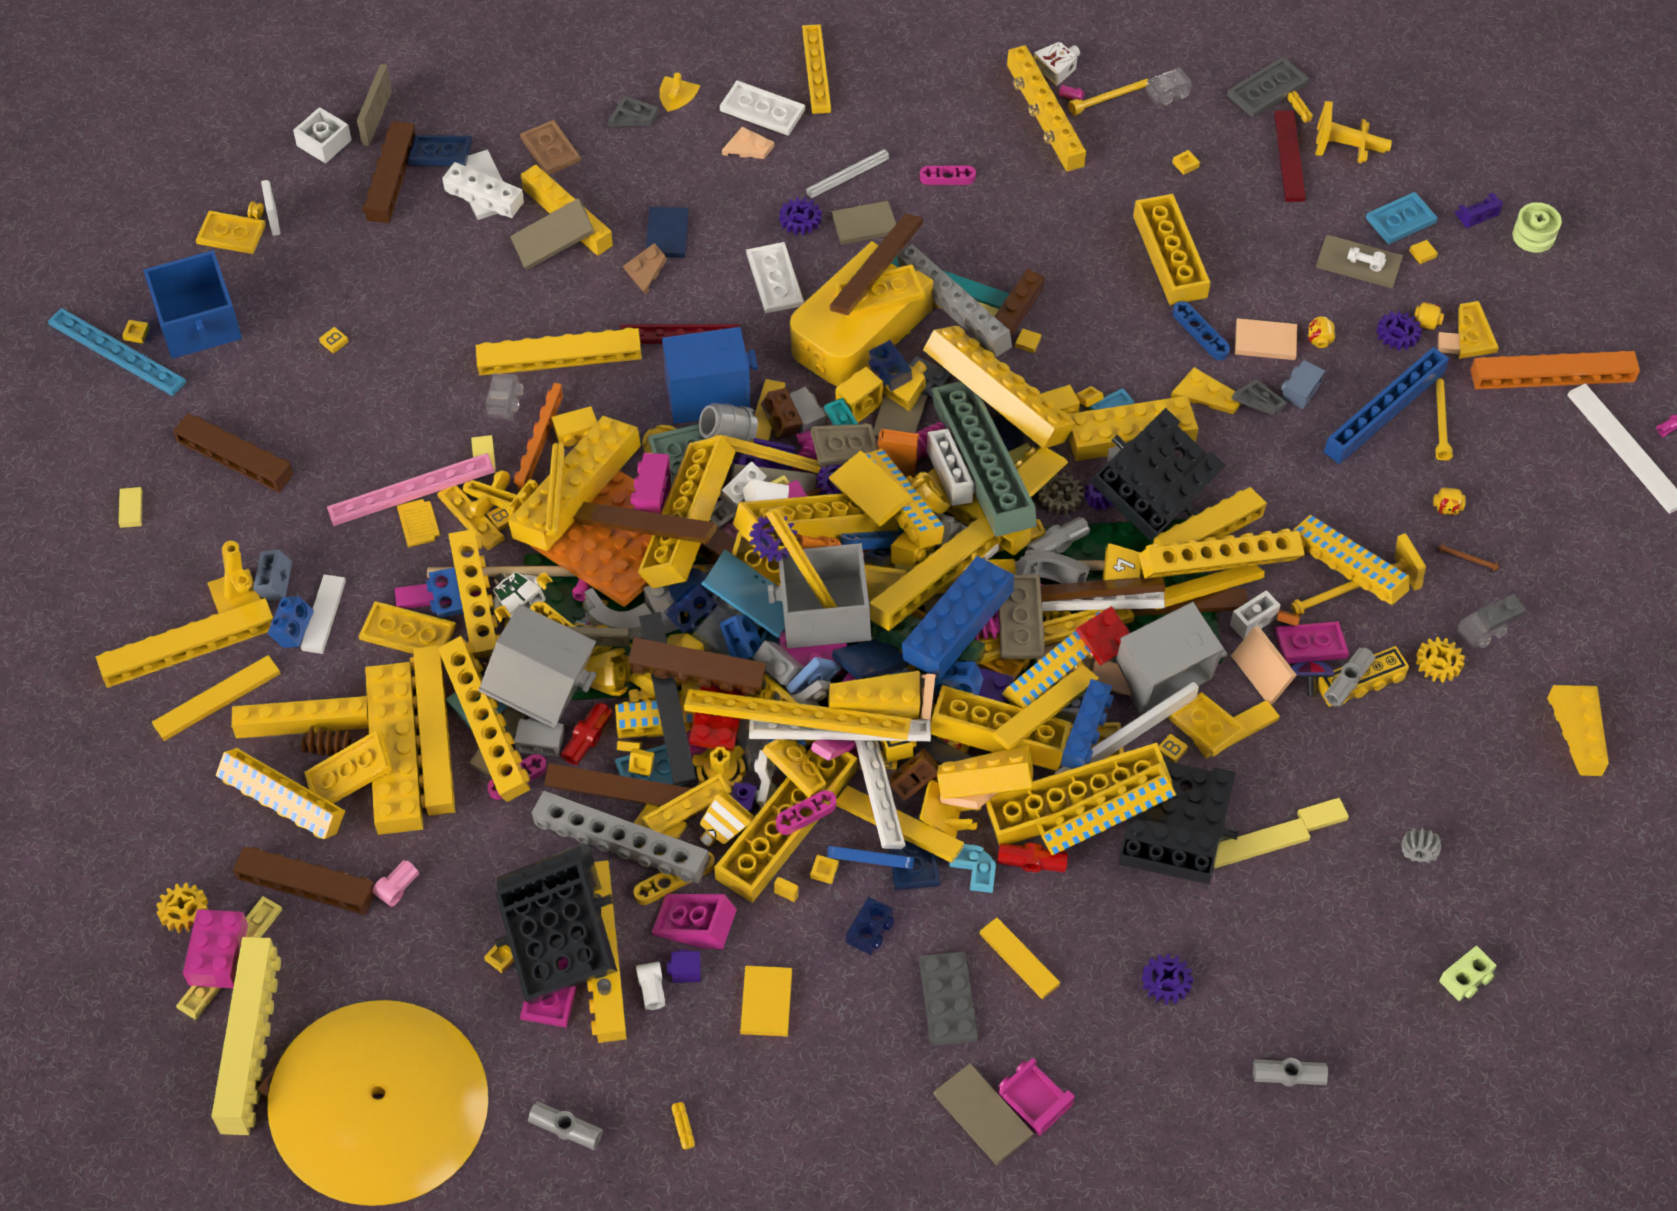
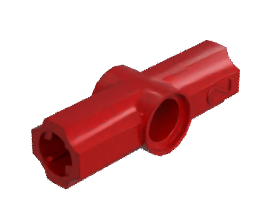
M596 703L585 720L579 721L575 726L572 738L561 752V757L571 765H578L589 748L595 747L599 741L602 730L612 717L613 711L603 703Z
M1000 843L997 864L1018 866L1024 871L1030 872L1031 870L1034 873L1041 870L1065 873L1068 852L1061 851L1051 855L1049 849H1044L1042 845L1036 843H1027L1024 846Z

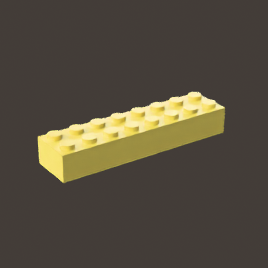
M242 937L211 1116L220 1134L249 1135L250 1128L255 1126L256 1114L253 1110L254 1104H258L260 1096L257 1091L258 1081L261 1082L263 1079L261 1061L266 1058L267 1046L264 1042L265 1037L270 1035V1022H268V1018L274 1011V1001L271 999L272 993L277 991L276 971H280L281 957H278L277 947H274L271 938Z

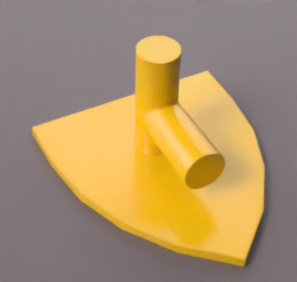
M675 73L674 78L665 76L660 87V100L667 112L681 108L694 98L700 85L682 81L680 73Z

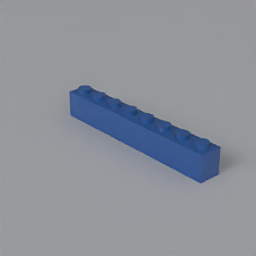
M1432 347L1329 436L1324 453L1340 465L1445 373L1449 358L1435 347Z

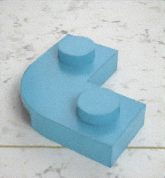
M964 844V848L954 862H950V867L972 870L970 890L993 893L995 860L993 861L991 856L983 851V847Z

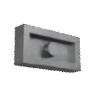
M1515 594L1478 610L1477 616L1487 630L1491 631L1525 615L1527 610Z

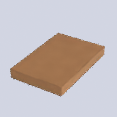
M554 120L520 134L521 140L547 175L581 161V157Z

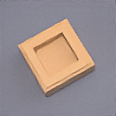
M1439 332L1438 350L1441 353L1458 354L1459 334Z

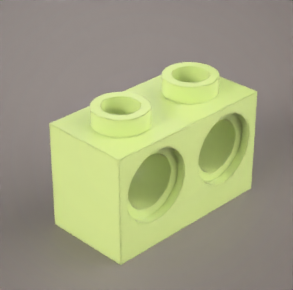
M1476 945L1444 971L1439 982L1458 1001H1461L1465 996L1469 999L1478 991L1477 987L1481 983L1487 985L1494 978L1493 972L1497 965ZM1473 966L1479 967L1482 971H1477ZM1457 980L1464 981L1466 985L1460 984Z

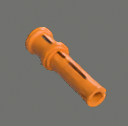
M801 534L795 535L802 549L841 545L840 541L833 537L828 538L821 535L815 538Z

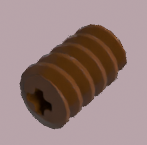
M311 726L309 731H306L303 736L301 747L303 753L309 750L310 754L318 752L319 755L323 756L326 753L328 757H331L352 745L349 731H346L342 737L340 730H337L335 735H332V729L328 728L326 734H324L323 727H319L317 733H315L314 726Z

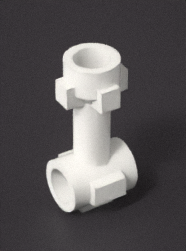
M1350 248L1347 259L1351 260L1350 262L1355 263L1356 260L1370 263V269L1373 271H1381L1384 268L1386 262L1384 253L1374 252L1373 256L1359 252L1360 248Z

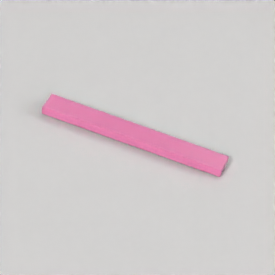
M486 453L327 506L333 526L494 473L495 471L489 455Z

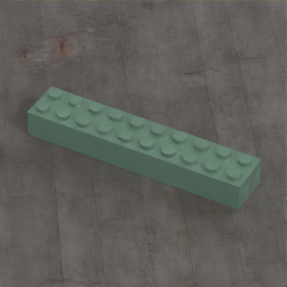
M961 381L932 388L936 413L955 441L956 447L975 485V495L995 537L1037 527L1035 505L982 398Z

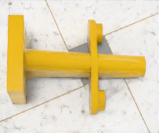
M1325 101L1317 125V130L1319 131L1316 137V144L1318 146L1315 155L1323 156L1327 142L1332 141L1359 147L1357 162L1361 164L1367 161L1368 151L1365 149L1382 153L1390 151L1392 140L1369 134V122H1366L1365 119L1361 120L1359 130L1332 122L1333 102Z
M501 470L495 473L492 486L471 480L464 483L463 492L479 498L470 505V511L474 516L478 518L483 517L495 505L505 509L511 517L539 486L535 480L529 479L517 495L507 492L505 489L510 482V475L508 472Z
M234 541L225 542L222 547L225 575L222 578L208 582L219 614L229 611L234 607L249 604L254 600H261L259 594L253 590L254 581L250 570L242 569L239 544Z

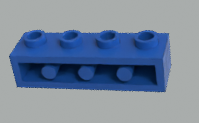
M1093 679L1090 680L1063 751L1061 766L1074 769L1084 766L1085 763H1090L1093 751L1090 750L1092 744H1097L1100 732L1097 731L1099 725L1103 727L1107 714L1104 713L1105 708H1110L1114 695L1110 694L1111 685Z

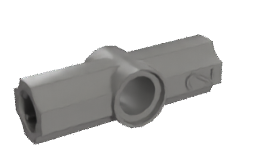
M1078 517L1063 526L1054 525L1046 531L1044 536L1027 544V550L1062 553L1071 546L1072 542L1089 534L1090 529L1087 521L1084 518Z
M1359 647L1350 661L1343 666L1341 673L1324 694L1329 704L1341 706L1351 691L1357 687L1358 682L1375 660L1372 651Z
M1287 1058L1284 1061L1254 1060L1253 1078L1254 1082L1282 1083L1289 1087L1296 1084L1327 1085L1328 1066L1327 1063L1300 1062L1295 1058ZM1285 1070H1292L1296 1075H1289Z
M538 1101L533 1105L528 1117V1122L555 1133L560 1139H569L592 1150L598 1146L603 1133L601 1128L575 1118L569 1111H559ZM565 1122L571 1124V1126L567 1129H562L559 1127L562 1123Z

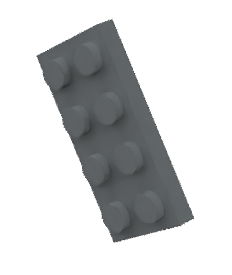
M1282 57L1229 89L1227 96L1254 118L1288 97L1290 92L1297 91L1306 86L1309 78Z
M965 952L919 956L930 1046L978 1041Z

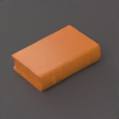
M881 429L877 442L878 450L883 449L904 477H915L919 434Z

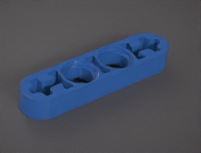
M1184 301L1177 302L1173 307L1174 318L1214 359H1226L1230 351L1229 344L1189 303ZM1197 322L1200 326L1192 327L1189 323ZM1210 335L1213 339L1205 340L1202 336Z
M904 531L843 533L840 536L841 545L862 543V550L891 548V545Z
M828 846L826 857L913 869L914 857Z

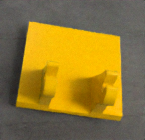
M930 780L919 819L956 838L957 831L977 829V822L972 824V819H959L960 812L968 810L978 811L981 810V807L973 809L941 803L939 783Z

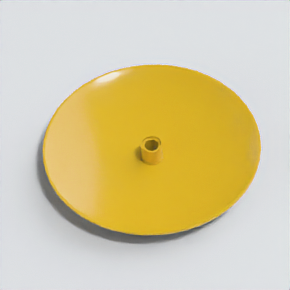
M389 1000L367 1001L348 1005L328 1013L309 1025L294 1039L281 1057L274 1071L268 1095V1119L271 1134L278 1152L293 1173L311 1188L330 1198L346 1203L368 1206L389 1205L417 1198L430 1192L452 1177L463 1166L475 1149L484 1129L488 1109L486 1075L477 1052L463 1033L451 1022L426 1008L410 1003ZM375 1094L384 1095L382 1099L377 1100L373 1098Z

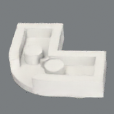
M760 750L759 758L755 760L754 769L761 779L760 790L756 792V803L762 809L776 792V785L771 783V776H773V770L776 767Z

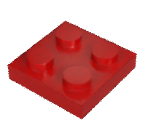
M1112 606L1075 629L1100 666L1117 656L1121 644L1120 638L1130 634V631Z

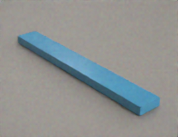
M63 308L58 310L48 320L50 326L171 396H174L186 384V380L183 377Z

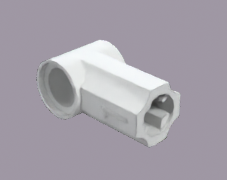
M660 962L636 965L645 1009L656 1010L665 1006Z

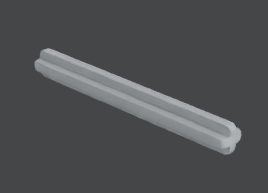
M883 149L807 187L806 194L809 198H813L888 160L889 153L886 149Z

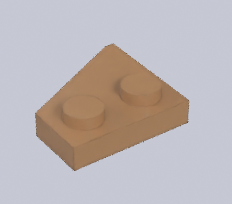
M654 243L626 263L623 268L641 291L647 294L649 292V285L652 280H656L659 270L663 268L667 259Z

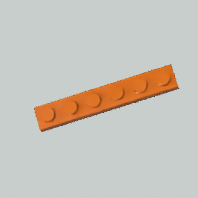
M554 383L552 389L547 392L546 404L540 410V420L534 425L533 438H530L527 443L528 451L526 455L522 456L521 469L516 472L514 477V483L517 485L518 492H520L529 479H532L552 427V417L556 416L563 398L562 384Z

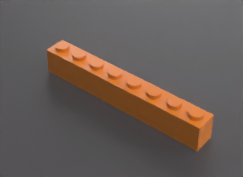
M1635 351L1480 357L1474 358L1470 371L1475 389L1635 382L1640 368Z

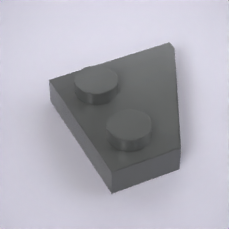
M624 96L608 120V124L610 127L651 126L659 113V107Z
M1254 380L1235 391L1231 398L1234 401L1273 416L1285 409L1288 403L1258 380Z

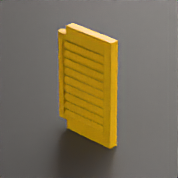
M424 499L397 505L408 548L435 541L434 537L440 536L431 501L424 502Z

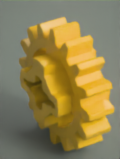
M1436 637L1435 642L1429 638L1426 644H1421L1416 654V664L1420 665L1419 672L1425 671L1424 677L1426 678L1433 676L1432 681L1434 682L1437 678H1440L1442 683H1444L1446 678L1452 681L1454 676H1459L1465 664L1463 663L1465 656L1460 655L1462 649H1455L1456 643L1449 644L1447 638L1443 642L1440 641L1439 637Z
M185 883L183 888H180L178 884H175V890L172 891L170 888H167L168 894L160 895L162 902L157 903L159 910L157 915L162 925H167L169 931L176 927L178 933H181L182 928H186L187 932H190V926L194 925L197 909L208 910L206 905L209 903L203 890L198 891L196 885L189 888L188 883Z

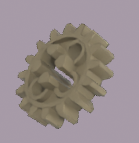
M1063 472L1062 476L1056 473L1053 478L1038 490V500L1042 501V507L1048 506V512L1056 510V515H1059L1060 511H1063L1065 515H1067L1068 510L1075 512L1076 507L1081 506V501H1083L1084 497L1083 486H1079L1080 480L1073 481L1074 476L1071 475L1068 478L1065 472Z

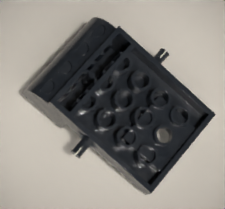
M1166 407L1133 440L1126 443L1117 434L1111 441L1120 448L1119 452L1090 481L1150 541L1178 514L1185 511L1190 517L1198 515L1199 513L1191 506L1193 499L1226 466L1211 451L1207 454L1178 426L1180 421ZM1174 450H1179L1183 458L1176 457Z
M1162 756L1176 795L1128 819L1119 856V865L1210 885L1219 845L1223 837L1236 841L1239 831L1226 829L1225 825L1236 772L1213 767V771L1171 763L1169 762V757ZM1188 784L1192 787V790L1186 792L1181 790L1180 786Z
M585 843L497 877L498 891L495 894L507 935L496 938L495 944L497 948L507 944L510 945L525 1002L529 1004H535L551 998L554 993L590 979L597 980L618 972L601 915L602 907L614 903L611 894H608L598 899L595 895V891L602 889L590 846ZM566 957L569 962L566 969L560 970L559 961Z

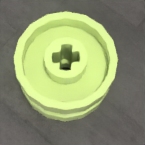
M1544 203L1525 205L1519 212L1512 232L1514 241L1526 251L1544 252L1549 250L1554 245L1562 223L1561 215L1556 209Z

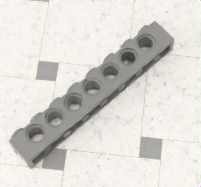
M913 244L897 255L899 267L913 264L915 272L918 270L933 280V301L980 344L991 351L995 357H998L1012 347L1010 330Z
M543 791L531 812L534 823L541 829L546 830L548 828L556 831L560 836H569L575 838L580 843L594 845L603 852L610 851L623 859L635 860L644 867H654L663 874L669 875L671 873L685 882L692 881L698 884L710 862L708 850L546 791ZM618 837H623L621 840H615ZM638 845H644L641 848H636ZM659 852H664L663 855H656ZM679 860H686L683 863H677Z

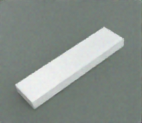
M323 575L313 607L314 612L301 644L302 651L323 654L346 581L344 577Z

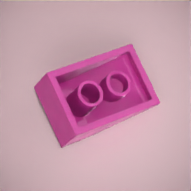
M666 894L652 934L702 949H723L737 909L725 894Z

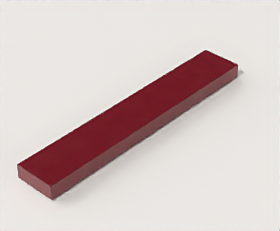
M1275 111L1274 118L1285 202H1305L1306 197L1294 111Z
M620 324V330L638 328L640 344H663L662 338L735 327L741 328V324Z

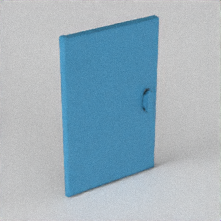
M724 549L701 584L779 638L785 627L783 602L775 601V603L770 604L768 585H777Z

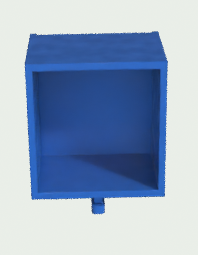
M214 250L143 270L172 359L242 339L234 308Z
M740 327L662 338L666 386L673 424L699 421L703 409L713 403H728L737 407L745 406L751 408L749 369L753 371L758 370L755 351L749 350V353L745 352Z

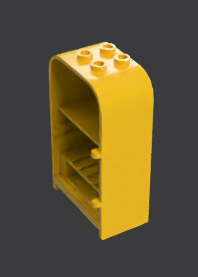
M872 241L792 314L790 319L791 352L793 358L835 386H838L841 382H846L855 372L861 371L865 367L871 369L876 363H879L884 355L902 338L909 335L911 330L933 310V280L917 270L916 274L925 293V299L848 318L844 314L830 311V304L838 296L835 290V283L852 279L879 246ZM890 264L885 271L895 269L898 267H896L893 264Z

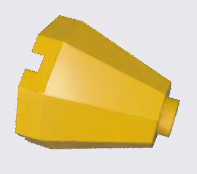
M615 648L589 658L585 670L590 673L592 671L597 673L590 686L591 688L609 695H621L627 692L628 687L624 685L625 682H629L631 673L628 665L629 657L622 654L625 652L624 648Z

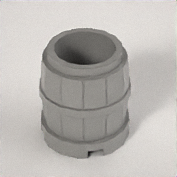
M713 403L703 409L699 419V430L705 439L714 437L716 434L749 442L756 437L758 420L756 416H753L752 412L755 411L750 407H737L728 403Z

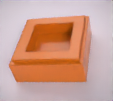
M1279 610L1277 621L1298 626L1300 615Z

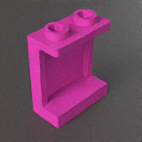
M1032 1058L1029 1062H1022L1016 1069V1074L1011 1078L1007 1076L1000 1083L999 1096L1034 1132L1041 1136L1073 1106L1075 1096L1069 1090L1064 1093L1036 1066L1037 1061Z

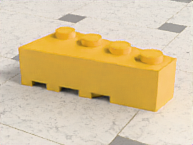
M919 671L830 684L828 707L918 720L920 710Z
M1553 685L1547 699L1554 709L1555 718L1559 721L1562 728L1563 737L1567 740L1570 747L1569 751L1579 775L1602 776L1609 762L1597 686Z
M1029 745L1012 748L1009 751L1003 750L938 765L937 777L941 799L1032 788L1033 764Z

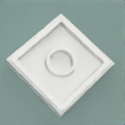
M268 180L261 181L272 235H280L277 211L270 182Z

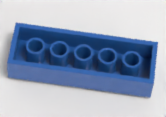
M976 556L902 643L903 660L941 679L1013 593L1014 574Z

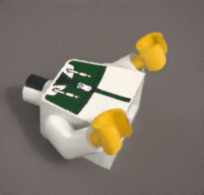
M514 572L509 577L504 573L498 574L494 579L498 586L493 589L495 594L493 610L499 622H502V619L506 616L511 619L519 604L530 609L533 603L538 601L544 602L546 599L541 587L545 590L547 588L546 584L553 582L546 572L541 573L538 577L526 574L521 575L518 572Z

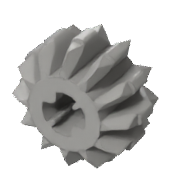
M1413 828L1412 831H1406L1403 837L1402 852H1404V857L1410 858L1412 862L1419 861L1421 863L1425 861L1430 863L1431 860H1437V856L1441 851V840L1438 834L1432 833V830L1426 831L1423 828L1421 830Z

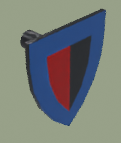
M1321 661L1302 662L1291 667L1296 673V677H1307V696H1316V677H1334L1332 667Z

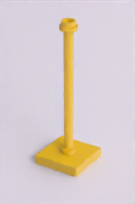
M1404 533L1397 538L1394 555L1397 563L1392 566L1400 571L1402 570L1403 573L1409 576V583L1415 591L1422 588L1426 565L1407 534ZM1351 581L1301 602L1299 599H1296L1291 603L1292 611L1296 615H1302L1307 608L1361 586Z

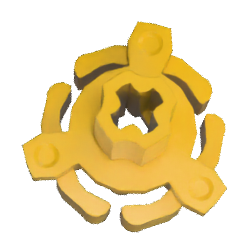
M920 472L914 478L911 476L906 477L933 512L943 514L951 507L946 492L937 481H933L929 474Z
M739 745L735 746L734 752L727 751L725 747H716L715 750L708 748L702 755H694L692 762L697 767L698 784L705 782V778L702 775L703 771L708 779L721 773L729 788L733 791L734 783H742V777L745 776V765L741 758L744 750ZM738 767L740 769V774L734 781L730 782V780L735 776Z

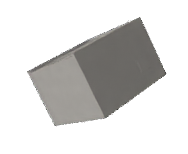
M862 543L803 549L838 606L837 608L823 609L792 556L789 555L786 559L782 556V559L779 561L781 585H768L770 604L775 603V601L783 602L787 649L871 640L870 611Z
M1194 602L1120 638L1121 644L1115 663L1118 664L1132 691L1131 696H1129L1131 701L1142 715L1191 682H1195L1199 686L1211 680L1220 657L1226 656L1227 653Z
M519 604L496 642L478 691L555 728L577 687H582V691L587 693L597 675L593 671L590 673L585 670L596 641Z

